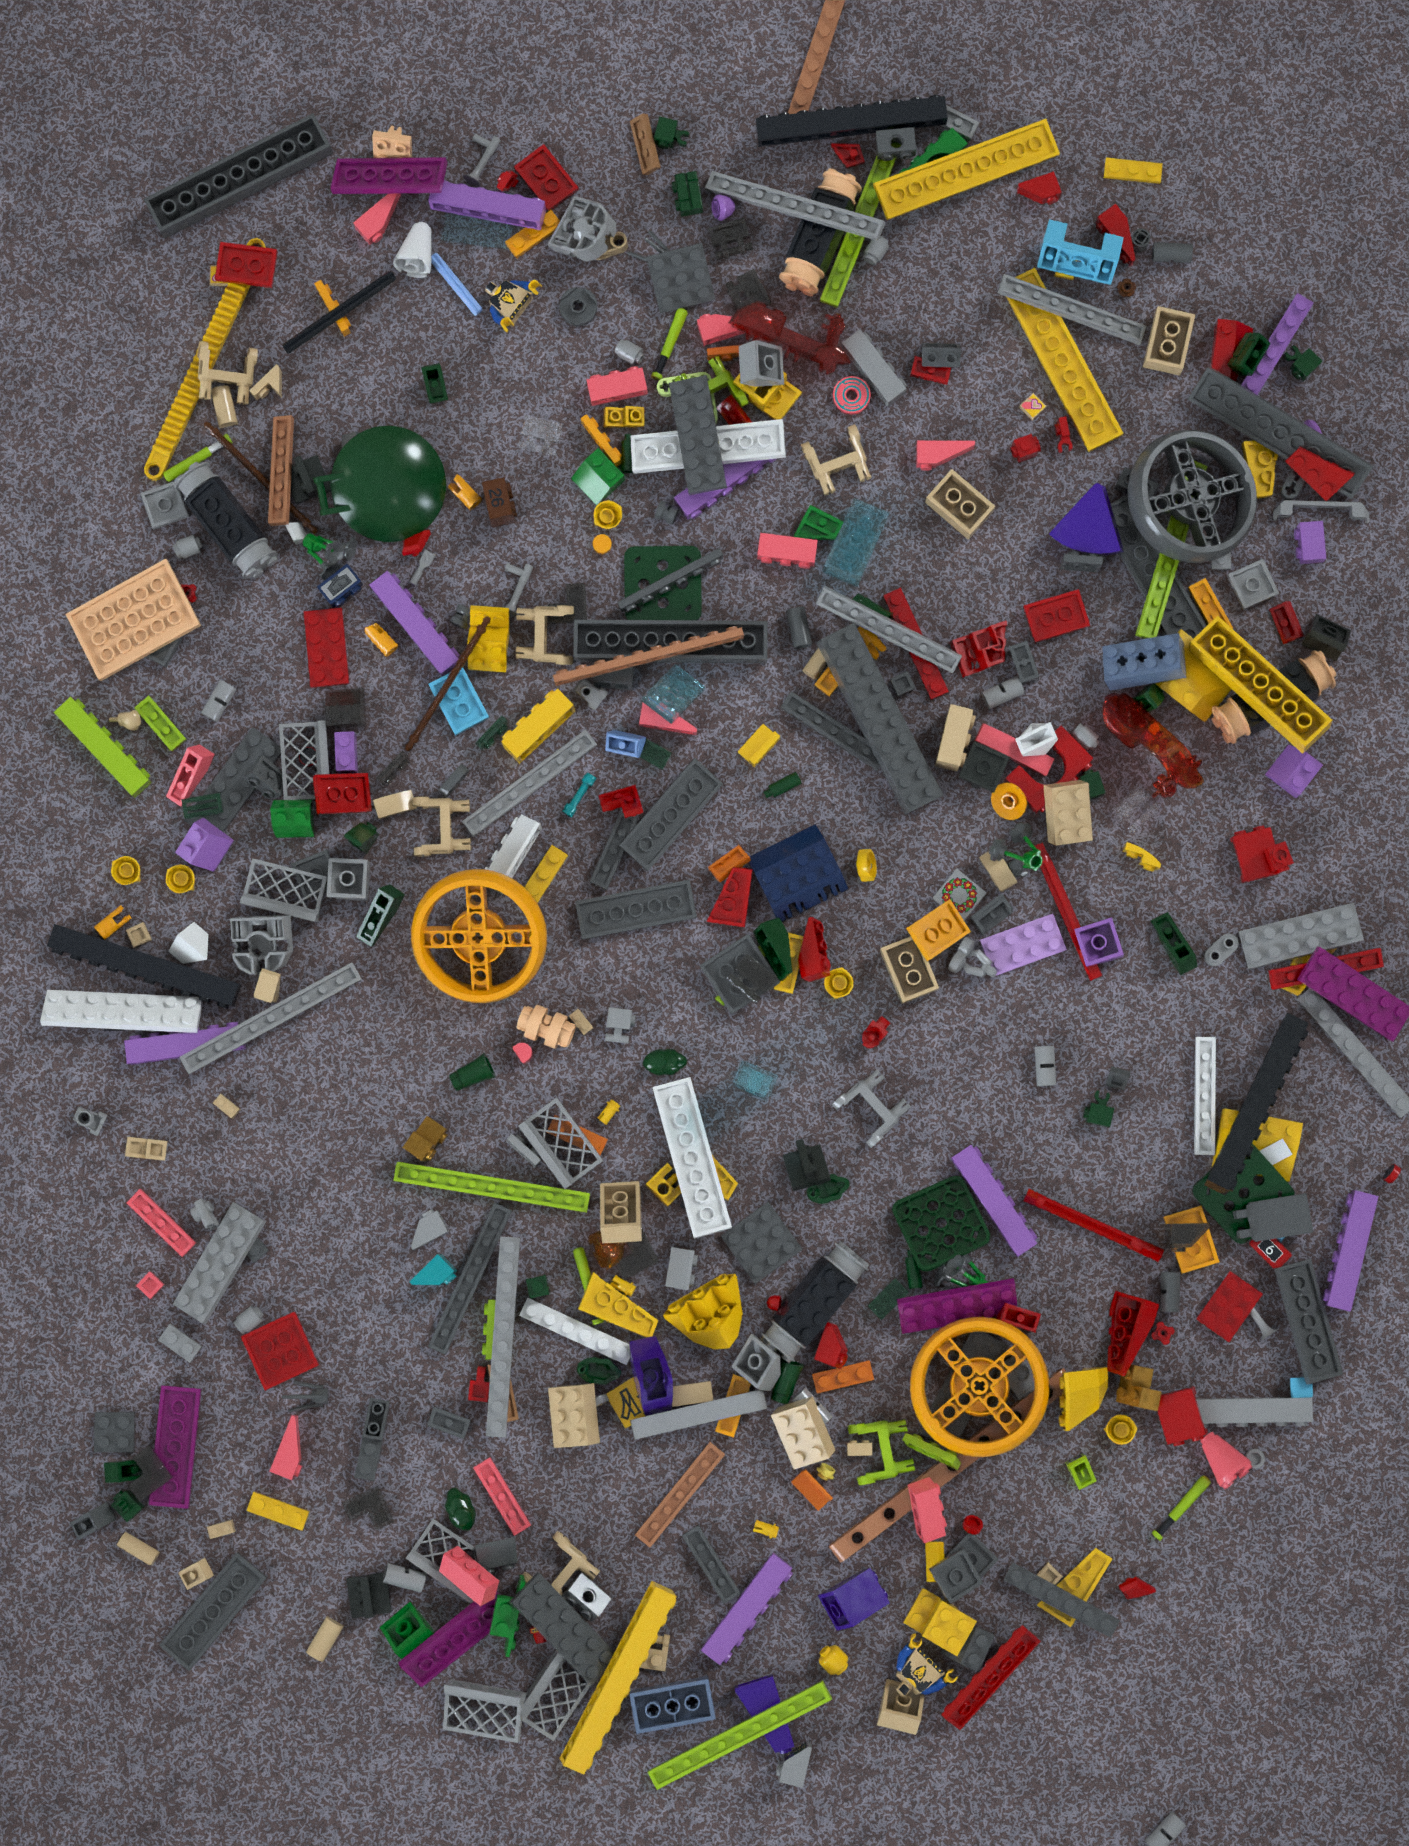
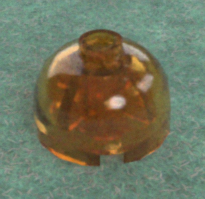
M601 1230L589 1235V1245L593 1244L595 1252L592 1253L602 1268L606 1267V1270H609L619 1264L624 1255L623 1246H625V1242L602 1243Z

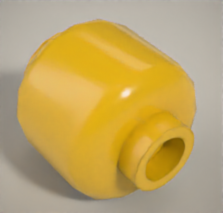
M827 1645L821 1649L819 1664L830 1675L842 1674L848 1667V1656L837 1645L830 1647Z

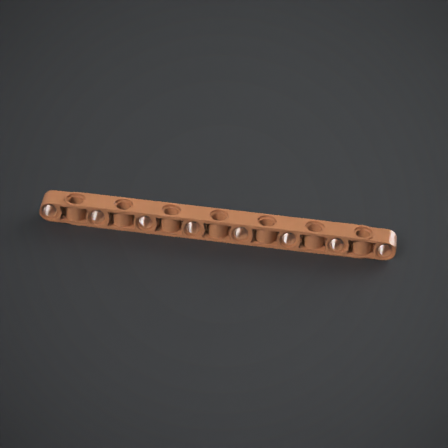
M1064 1368L1059 1369L1049 1377L1052 1393L1049 1397L1048 1405L1061 1396L1062 1391H1064L1060 1389L1059 1377H1062V1372H1066ZM1034 1390L1010 1406L1013 1412L1018 1411L1020 1413V1420L1022 1422L1031 1408ZM1008 1412L1002 1413L1000 1420L1004 1423L1010 1422L1011 1414ZM993 1419L967 1440L979 1442V1438L986 1435L989 1441L1008 1434ZM956 1453L958 1455L957 1458L961 1462L958 1470H949L947 1465L938 1461L911 1483L930 1477L941 1488L980 1457ZM908 1485L828 1546L840 1563L912 1510ZM886 1508L894 1509L893 1517L886 1518L884 1510ZM855 1532L863 1534L860 1542L852 1540V1535Z

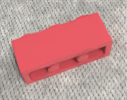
M630 367L627 371L620 372L616 370L609 372V375L601 376L597 374L591 376L590 379H586L592 406L648 394L643 367Z
M760 533L757 559L766 564H771L772 561L780 562L782 566L798 564L800 568L809 569L810 566L815 564L818 540Z
M930 1477L908 1484L916 1533L925 1544L946 1536L945 1527H947V1523L942 1515L944 1507L939 1499L941 1494L939 1485L934 1483Z
M459 1546L443 1554L439 1572L480 1607L495 1598L499 1580Z

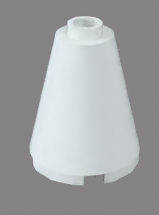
M418 222L412 226L394 258V267L399 272L402 270L406 271L407 276L424 278L427 276V273L430 274L431 228L425 222Z

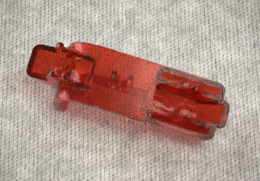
M760 301L742 307L733 314L728 322L733 328L746 333L745 338L747 341L749 338H752V341L763 340L769 344L781 346L786 351L784 353L785 359L788 358L789 353L794 354V363L798 361L799 357L819 363V372L826 370V375L835 371L836 364H851L846 352L837 346L840 334H842L845 328L844 319L841 318L840 313L824 315V318H827L830 322L829 325L823 323L820 325L822 329H828L825 343L817 342L785 328L784 325L787 317L784 316V312L778 309L770 310L766 308V304Z
M1111 693L1105 697L1102 715L1108 730L1122 741L1125 746L1131 749L1142 744L1163 764L1167 771V778L1164 774H1160L1157 776L1158 780L1153 783V786L1158 789L1151 795L1153 799L1159 795L1163 798H1171L1177 792V784L1183 788L1194 789L1204 783L1203 777L1197 770L1202 764V759L1196 762L1197 755L1192 756L1184 744L1142 708V705H1139L1137 701L1126 693Z

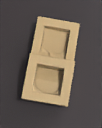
M403 791L373 800L378 818L382 819L417 809V807L412 806V798H414L412 791Z
M988 851L980 856L979 859L999 891L1003 892L1016 884L1017 880L1004 859L1001 861H991V855Z
M127 1137L125 1156L165 1161L167 1141Z
M711 1381L673 1386L672 1407L713 1401Z

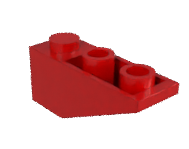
M1115 203L1097 217L1095 222L1096 228L1100 234L1108 233L1124 237L1120 259L1124 264L1127 263L1131 267L1135 261V254L1128 219Z
M813 917L808 918L798 957L801 978L808 982L830 976L829 969L831 968L826 954L827 944L822 933L824 932L823 924Z

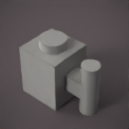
M609 1007L606 1027L614 1029V1034L606 1033L605 1041L629 1043V1036L622 1035V1030L630 1031L631 1026H635L636 1015H632V1010Z

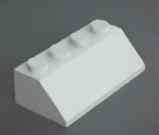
M522 814L519 818L516 817L511 824L512 831L509 835L505 834L501 841V849L494 852L491 857L493 862L489 868L485 867L486 870L496 871L511 878L515 875L542 830L540 823Z

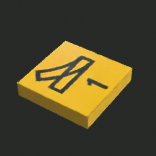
M633 1377L606 1393L611 1406L625 1429L631 1426L630 1420L645 1416Z

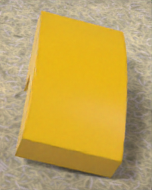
M625 406L624 408L605 407L603 409L604 427H644V407Z
M1128 842L1124 844L1122 852L1127 853L1126 856L1137 859L1138 856L1141 857L1139 865H1143V869L1154 872L1155 869L1158 870L1161 867V863L1146 850Z

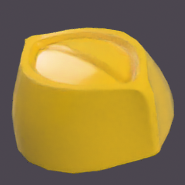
M613 501L600 502L594 509L595 526L611 529L616 527L622 519V507Z
M871 849L858 851L857 872L862 882L874 881L877 874L876 859Z
M123 856L112 862L111 874L117 883L129 885L141 881L140 865L134 858Z
M182 864L175 865L167 869L166 884L175 893L194 891L195 876L190 867Z
M842 967L830 971V976L825 977V989L833 999L844 997L853 988V977Z
M1120 1414L1112 1417L1103 1430L1113 1443L1123 1445L1131 1442L1136 1434L1137 1427L1130 1417Z

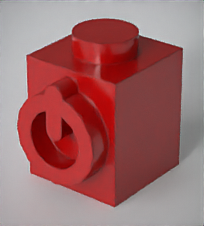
M1032 434L1013 440L1012 447H1010L1011 453L1014 458H1017L1018 463L1034 458L1038 452H1041L1039 440L1036 436H1032Z
M1286 841L1264 850L1272 872L1278 870V873L1290 869L1289 866L1294 863Z

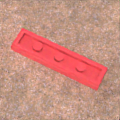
M139 1189L127 1202L181 1257H184L196 1244L142 1189Z
M491 1457L473 1467L512 1534L515 1536L530 1527L529 1520Z

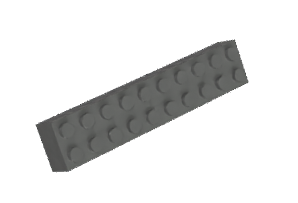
M314 113L144 198V201L165 239L332 155L333 151Z
M574 620L573 658L574 662L611 661L613 657L618 655L627 657L631 656L634 651L643 650V652L650 651V648L662 645V647L670 646L669 643L680 640L682 643L688 641V638L693 636L702 638L706 637L710 632L718 631L722 633L726 632V629L729 627L737 626V628L742 627L744 639L650 663L767 664L768 621Z
M855 623L820 639L817 642V646L825 658L877 762H879L880 768L904 814L907 815L943 796Z

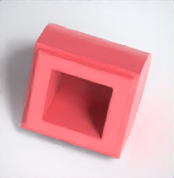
M518 1043L513 1046L512 1049L523 1064L532 1059L533 1050L528 1044Z

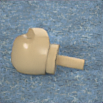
M132 710L131 712L119 713L118 717H110L109 722H118L120 726L135 731L141 725V718L137 710Z

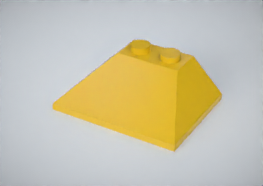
M1180 629L1178 633L1184 642L1186 678L1155 684L1191 713L1206 722L1212 714V707H1218L1232 689L1189 650L1190 642L1193 638Z

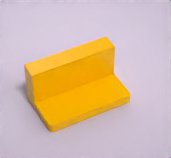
M762 724L738 750V753L755 767L780 740V735L775 731L772 732Z

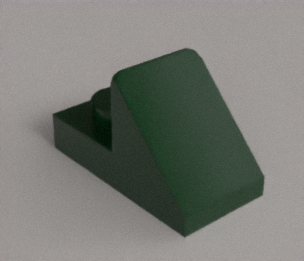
M440 363L421 367L429 403L448 400Z

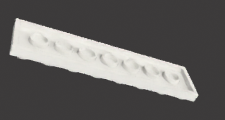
M783 419L716 426L723 464L786 458ZM677 431L631 435L633 474L684 469Z
M47 990L40 1022L42 1026L197 1033L203 1001L198 1000L199 997Z
M688 1077L653 1087L694 1239L731 1229L730 1218L691 1078Z

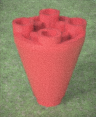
M1210 1432L1204 1439L1200 1440L1217 1483L1224 1490L1234 1483L1233 1481L1237 1479V1476L1241 1479L1253 1467L1247 1457L1219 1435Z

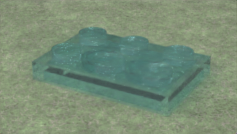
M675 664L643 696L641 701L672 724L700 696L705 686Z

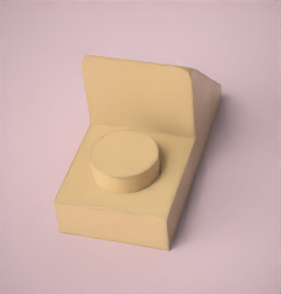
M277 364L249 390L256 400L265 398L270 392V388L282 398V371Z
M262 968L254 992V998L269 1003H276L279 997L281 974Z
M205 1558L178 1572L187 1590L214 1576Z

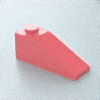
M400 193L387 194L353 222L355 229L369 245L373 242L377 243L383 238V234L400 199Z
M704 314L699 317L700 319H697V327L704 346L758 330L757 320L719 314Z
M917 440L916 468H921L923 471L932 470V468H936L973 450L975 441Z
M647 699V701H643L639 721L640 727L697 735V728L659 703L658 700Z
M200 744L188 747L166 797L182 807L208 771L215 754Z
M295 1414L290 1418L269 1471L293 1480L295 1476L298 1477L303 1467L300 1465L298 1416Z

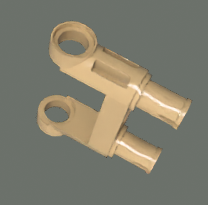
M199 341L197 357L199 358L198 381H200L199 399L205 398V400H210L212 383L219 382L238 386L236 403L248 405L249 389L253 386L254 366L257 363L258 350L255 348L248 349L244 362V373L209 369L210 349H208V342Z
M855 424L847 427L850 435L849 440L854 452L820 464L815 450L811 447L810 443L801 444L802 451L805 453L804 456L809 461L815 479L820 481L824 495H829V490L831 494L836 491L830 475L840 471V469L843 470L851 466L855 467L860 482H864L865 478L866 480L872 478L865 463L867 457L861 445L860 434Z
M536 606L534 609L517 608L516 613L524 614L516 615L517 620H534L535 643L533 647L517 646L516 652L523 653H517L516 659H533L535 662L572 665L573 656H566L563 653H547V616L574 614V606Z
M412 798V806L423 807V809L440 808L441 844L415 847L414 856L423 857L422 855H424L425 857L431 856V854H452L456 850H471V838L453 839L452 829L450 828L451 814L453 812H470V800L452 801L450 798Z
M556 1531L552 1538L561 1549L572 1557L551 1584L562 1595L561 1588L575 1570H580L592 1581L600 1570L586 1560V1555L573 1546L567 1537H563L562 1533ZM527 1572L522 1574L524 1575L525 1582L532 1578Z

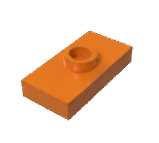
M740 345L708 348L707 359L711 360L713 358L715 360V357L719 356L723 362L731 361L733 358L739 357Z
M738 845L711 864L708 869L721 883L729 876L734 866L743 867L751 859Z

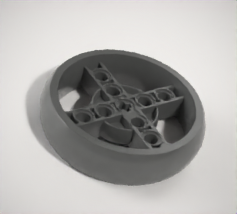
M1179 430L1165 434L1155 439L1142 451L1130 473L1127 495L1133 522L1148 544L1169 558L1187 563H1204L1219 559L1233 551L1244 540L1252 526L1257 508V491L1252 472L1242 455L1230 443L1214 434L1200 430ZM1190 448L1202 451L1220 464L1228 476L1214 479L1205 470L1196 468ZM1165 452L1172 477L1165 487L1164 494L1149 498L1147 483L1150 468L1155 459ZM1235 495V521L1231 531L1220 541L1213 515L1218 510L1222 498ZM1170 513L1177 521L1189 525L1196 546L1184 543L1172 536L1164 529L1156 517Z

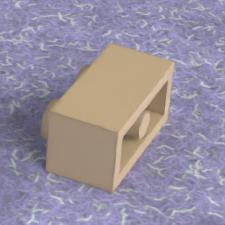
M579 1009L569 1015L583 1035H586L593 1029Z
M220 1094L213 1102L231 1119H234L241 1110L223 1094Z
M849 1440L850 1443H847V1456L872 1455V1442H869V1440H862V1442Z
M233 1519L207 1527L210 1539L236 1532Z

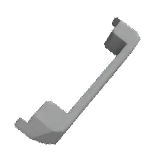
M1284 500L1273 511V520L1276 521L1277 517L1289 518L1293 513V507L1350 509L1351 519L1365 520V523H1369V512L1361 502Z

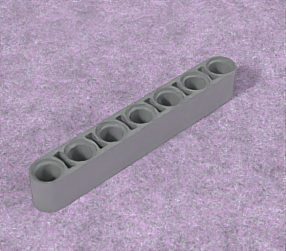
M755 1390L632 1419L630 1422L635 1440L767 1409L764 1391Z

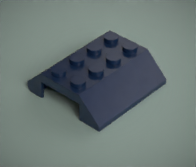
M816 824L749 856L751 861L748 864L753 869V874L756 876L775 918H780L782 922L786 920L783 911H785L788 918L793 917L788 907L792 903H795L796 910L801 913L803 909L800 902L803 903L806 910L821 903L818 893L822 900L826 901L827 895L823 888L828 885L834 896L838 895L835 885H837L840 893L848 890L842 872Z

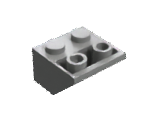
M671 1247L666 1287L689 1290V1286H694L695 1275L691 1273L692 1267L697 1266L698 1255H694V1250Z

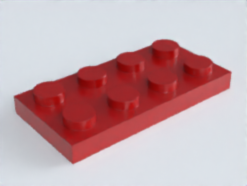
M332 608L303 611L310 687L317 688L350 684L343 609Z

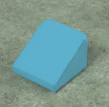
M1304 1377L1290 1378L1291 1398L1313 1397V1383L1306 1384Z

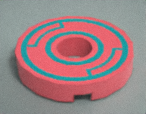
M854 376L844 377L834 387V404L844 414H859L869 405L871 397L870 388L861 378ZM849 391H854L857 394V398L849 400L846 394Z

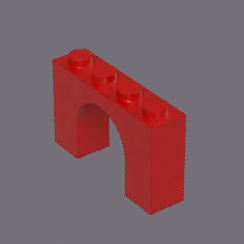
M1061 725L1055 730L1058 740L1052 746V749L1063 760L1064 774L1056 783L1078 780L1077 775L1081 771H1087L1092 766L1090 762L1094 759ZM1020 765L1017 766L1004 779V782L1013 783L1024 792L1027 805L1035 814L1039 811L1043 813L1045 811L1044 784L1036 782Z

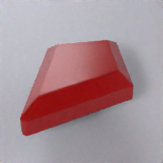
M831 144V148L846 168L865 163L860 144Z
M424 530L405 539L402 548L403 556L410 554L412 556L419 555V552H422L431 535L430 530Z
M1138 1577L1127 1578L1124 1583L1118 1585L1127 1599L1156 1592L1155 1587Z

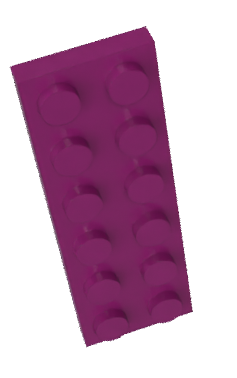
M446 157L337 159L330 190L332 194L441 193L448 162Z
M1316 947L1297 979L1391 1042H1394L1409 1017V1005L1321 947Z
M1014 1278L897 1299L902 1334L944 1327L949 1323L964 1318H995L1004 1303L1018 1307Z
M161 1385L149 1505L186 1509L190 1506L202 1391L200 1388Z
M496 1591L495 1598L481 1607L475 1601L472 1602L399 1661L398 1664L401 1669L421 1688L489 1634L497 1594H500Z

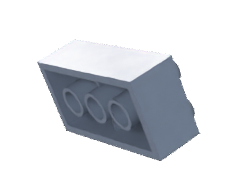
M1179 633L1102 646L1104 682L1110 691L1186 678L1184 642Z
M709 1676L630 1690L629 1693L636 1734L716 1719ZM690 1697L697 1699L695 1705L687 1703ZM671 1700L678 1703L675 1709H671V1706L668 1707L667 1705L670 1704ZM650 1704H655L658 1707L655 1713L648 1710Z

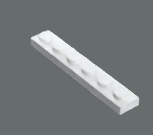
M1195 1037L1194 1155H1215L1216 1037Z
M527 1298L519 1316L627 1365L630 1359V1346L628 1343Z

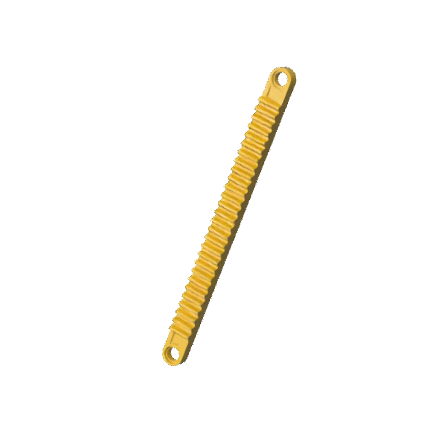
M253 238L247 243L250 246L259 244L261 247L266 248L264 242L258 238ZM228 283V286L225 288L222 299L215 309V314L212 316V321H210L202 340L208 342V349H210L209 369H213L251 285ZM197 352L193 357L190 369L187 370L184 382L181 383L178 395L171 405V410H169L168 416L165 418V423L162 425L161 431H159V436L156 438V442L152 446V451L145 464L144 473L150 480L157 481L164 476L163 473L171 461L199 400L200 381H198L199 358L197 357ZM152 466L159 467L157 475L153 476L149 473Z

